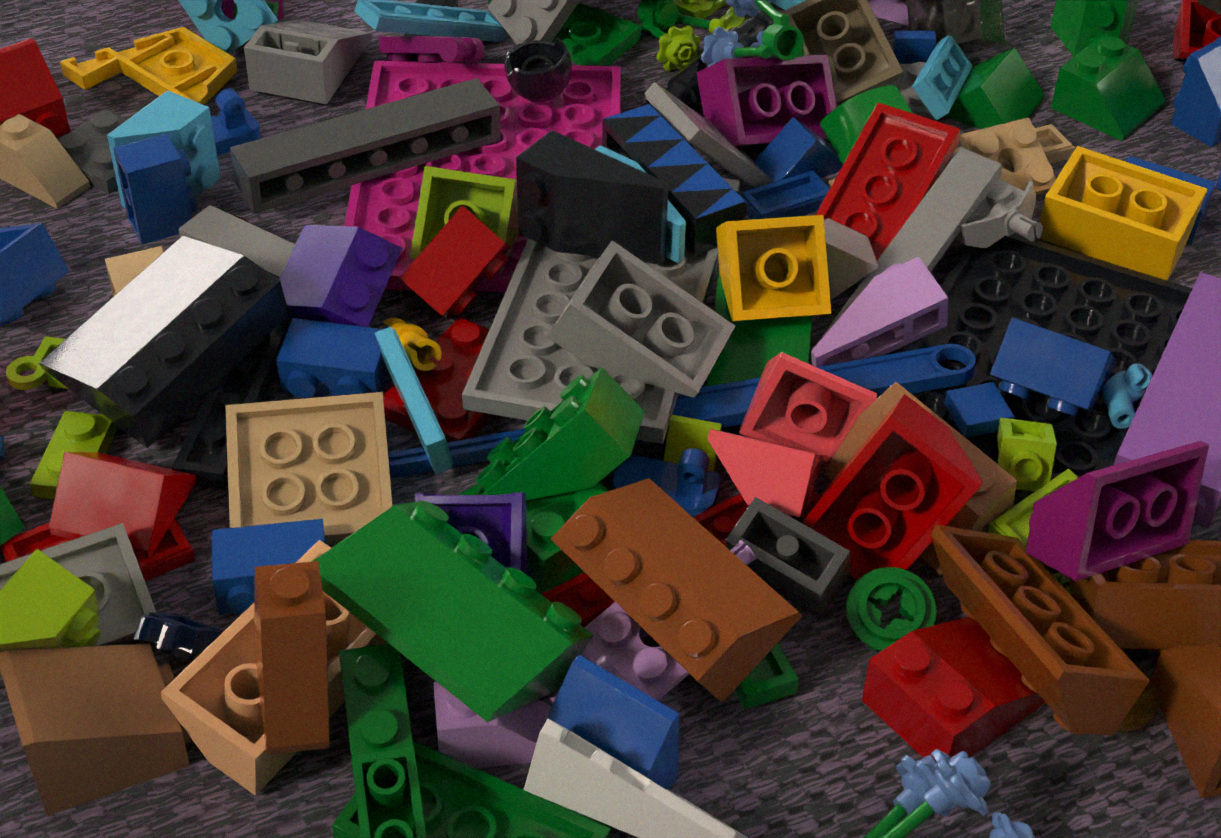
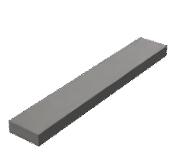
M961 147L877 260L879 268L863 279L818 342L873 278L883 273L888 267L894 264H903L916 257H920L931 272L961 231L960 225L966 224L1000 177L1002 164Z

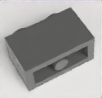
M756 497L725 540L726 547L729 550L737 545L740 540L745 543V546L748 545L755 554L756 559L747 566L778 594L820 618L824 616L850 576V551Z

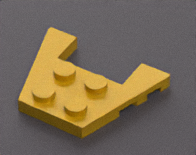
M185 27L133 40L134 48L116 52L108 47L94 51L96 58L77 63L75 57L60 62L63 76L84 90H88L119 73H123L158 96L168 90L203 105L237 73L235 57Z

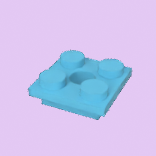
M178 0L204 39L228 54H231L248 42L261 25L272 24L278 21L265 0H233L238 9L235 19H230L224 15L221 9L222 0Z

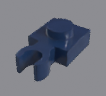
M149 612L148 616L142 615L140 617L134 639L157 643L156 648H159L165 654L185 660H193L195 653H202L224 631L178 613Z

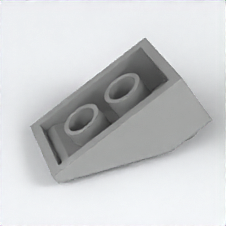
M611 241L588 272L547 337L589 366L599 369L602 367L605 371L694 398L700 391L735 325L623 247Z

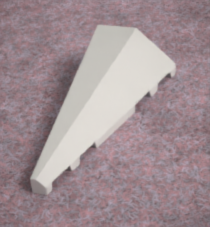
M547 719L539 732L524 786L525 791L638 838H748L680 795L653 782L564 726Z

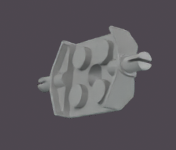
M955 152V153L952 154V156H951V158H950L948 164L950 163V161L953 159V157L956 155L957 152ZM998 178L966 224L960 225L961 231L955 239L966 246L988 248L1004 236L1009 237L1015 232L1029 241H1035V237L1038 239L1042 234L1043 226L1040 222L1032 220L1036 204L1034 182L1031 180L1027 182V187L1023 191Z

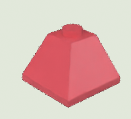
M709 430V443L747 505H750L756 497L790 517H804L806 515L822 467L824 455L729 432Z

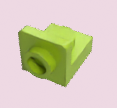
M1000 417L997 433L999 449L997 464L1017 480L1016 489L1035 492L1051 480L1057 444L1053 426L1048 423Z

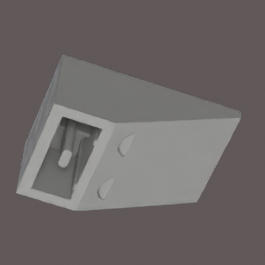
M298 19L261 25L244 47L249 89L272 95L328 104L371 41L372 33Z

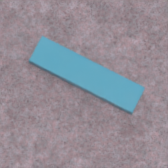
M358 0L354 10L375 31L442 37H471L494 42H504L508 34L499 21L486 10L391 0Z

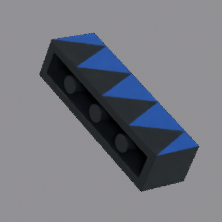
M650 104L602 119L603 147L636 161L647 174L668 183V200L686 221L685 247L694 256L718 248L716 234L718 226L726 221L744 220L747 214V207L743 196L738 191H735L720 176L717 169L710 166L696 152L694 146L687 143Z

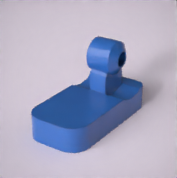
M233 89L221 91L216 98V105L221 110L219 112L220 116L211 117L217 156L229 152L230 147L261 139L259 123L245 109L244 100Z
M698 449L685 450L681 455L679 464L631 455L616 468L612 490L649 478L687 513L694 517L716 506L720 492L721 477L714 471H707L710 462L709 457Z

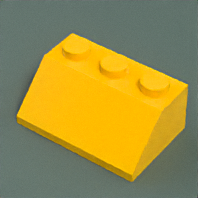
M1077 146L1045 196L1040 217L1043 231L1039 239L1168 281L1182 255L1206 196L1207 188Z

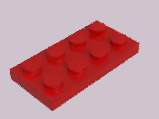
M878 102L816 215H824V220L829 218L868 236L875 258L878 260L944 171L961 139L960 129Z

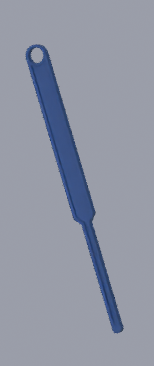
M944 344L817 368L877 393L878 398L894 382L899 383L911 394L965 384L974 375L976 358L970 349L962 345ZM952 359L964 363L966 367L959 370H950L940 366L938 363L943 360ZM761 377L703 387L694 398L678 393L672 415L720 423L722 428L742 425ZM520 429L447 442L453 460L451 465L452 467L488 461L487 456L503 439L510 437L515 441L526 431ZM636 439L635 444H637V443H643V442H648V441H643V440H637V439ZM423 447L388 453L390 478L434 471Z

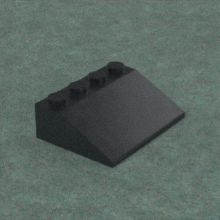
M182 236L39 364L43 370L148 449L289 316L281 281L242 254Z

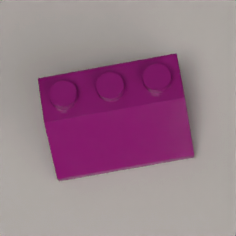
M828 54L804 55L801 58L796 57L788 61L774 57L767 59L761 57L724 59L696 72L703 114L734 147L770 144L793 117L824 140H828L820 126V122L837 107Z
M1197 441L1089 472L1034 502L1033 512L1029 520L1030 530L1026 553L1071 579L1078 581L1188 544L1209 444Z

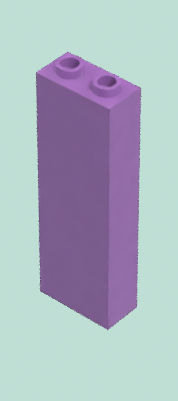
M1200 272L1120 446L1114 465L1197 441L1209 444L1193 523L1209 529L1221 500V278Z

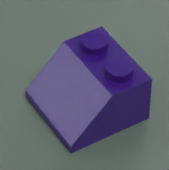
M305 225L279 279L289 311L287 318L368 327L403 248L360 227Z

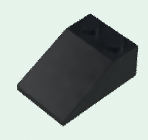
M553 130L516 157L519 234L555 252L600 257L610 242L614 241L644 263L661 264L666 260L667 182Z

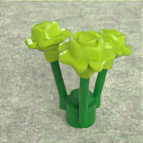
M641 0L638 6V18L642 23L641 31L651 33L659 39L660 49L656 59L658 62L663 63V68L666 71L682 70L698 56L697 47L700 44L701 38L694 34V29L691 26L708 29L713 34L716 27H722L728 31L730 28L738 27L744 22V16L738 17L732 6L720 19L713 18L711 21L680 14L672 0ZM689 0V2L699 5L703 11H709L712 6H720L722 0ZM676 22H679V23H683V24H687V25H691V26H686V27H683V28H678V27L673 26V25H674ZM669 28L668 33L662 31Z

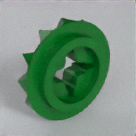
M895 567L878 568L860 577L851 588L846 604V617L851 626L853 636L858 637L867 644L871 652L884 650L911 631L933 626L937 613L934 596L927 584L912 572ZM897 594H900L899 603L901 605L899 613L906 617V619L903 621L894 618L890 625H886L885 629L881 628L882 612L875 608V606L879 604L887 607L891 600L894 601Z

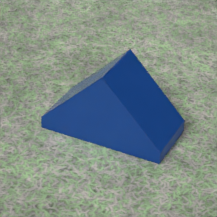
M794 117L754 161L773 182L812 170L822 178L838 173L843 166L835 150L823 138Z

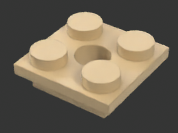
M1029 117L961 134L960 143L962 148L996 162H999L998 158L1008 160L1012 164L1014 172L1002 168L999 179L1023 191L1027 187V182L1031 180L1034 182L1036 195L1045 193L1050 190L1056 180L1053 168L1048 162L1037 137L1036 129Z

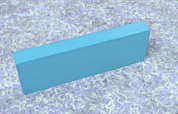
M950 35L936 44L912 86L935 120L949 113L972 69V64Z
M390 326L375 332L385 365L435 475L451 469L453 460L446 438L396 330Z

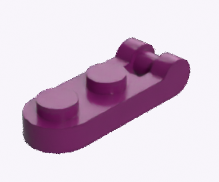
M379 36V53H387V61L411 62V54H418V62H442L443 59L446 62H460L462 60L466 63H476L484 56V45L478 38Z

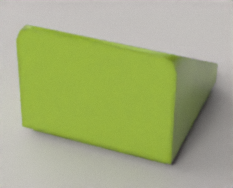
M671 414L663 461L679 464L681 455L685 450L698 449L709 457L710 462L707 471L715 472L719 458L708 441V434L710 429L721 431L722 424Z

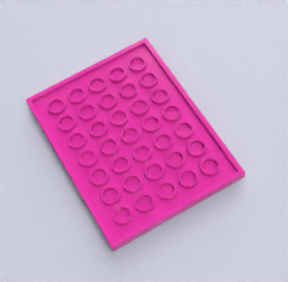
M374 61L365 109L478 78L500 105L501 141L351 186L344 226L360 227L403 248L385 290H412L399 278L414 261L410 259V252L425 166L517 180L516 157L551 130L593 149L600 145L602 146V119L620 113L621 66L572 65V76L569 84L558 97L550 101L532 102L519 96L512 89L506 77L504 64ZM518 233L503 273H499L491 281L485 277L474 289V292H506L528 241L527 237Z

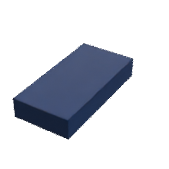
M812 170L744 191L740 194L746 203V215L751 220L797 217L818 211L830 187Z

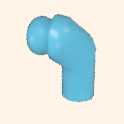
M1132 364L1127 371H1121L1111 377L1103 387L1102 396L1111 423L1116 428L1125 429L1130 427L1136 414L1133 403L1145 394V388L1148 387L1152 379V373L1142 364Z

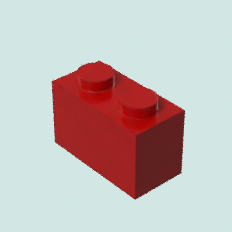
M462 205L399 279L441 316L449 319L455 313L460 317L477 299L478 295L474 292V289L485 277L490 281L493 280L506 266L509 258L505 254L511 247Z

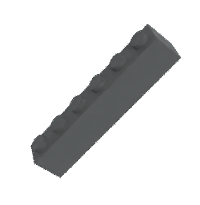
M478 78L230 147L235 184L253 213L256 214L501 141L500 105Z

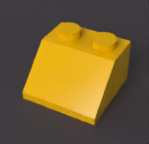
M824 215L726 221L716 228L720 279L732 322L831 314Z

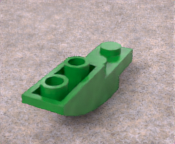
M390 644L339 650L361 838H427L401 653Z

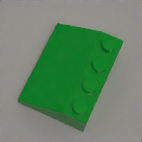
M421 500L393 505L313 560L319 562L322 590L486 722H490L558 691L571 663L578 655L583 653L594 636L580 625L582 619L574 610L559 602L551 603L535 590L537 585L532 578L518 569L504 567L491 557L492 549L485 542L473 535L461 534L447 523L449 517L442 509L427 501Z

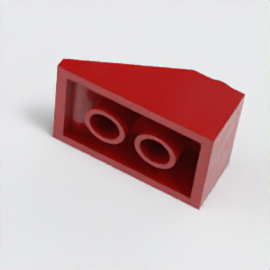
M969 616L911 631L870 658L861 699L922 757L932 755V752L938 749L946 753L950 758L962 751H965L968 757H972L1046 703L1038 693L1032 691L1023 683L1020 671L1007 656L998 652L991 645V637L976 620Z

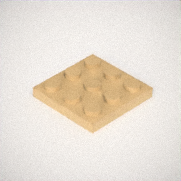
M383 392L225 405L230 528L323 519L326 544L336 545L393 506Z

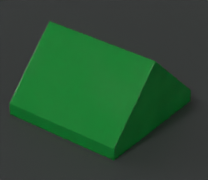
M1015 47L972 67L949 113L944 115V117L978 129H984L1030 118L1044 100L1045 94Z

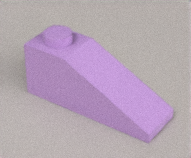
M916 257L903 264H894L873 278L811 350L813 366L821 367L882 356L947 326L948 297L920 257Z

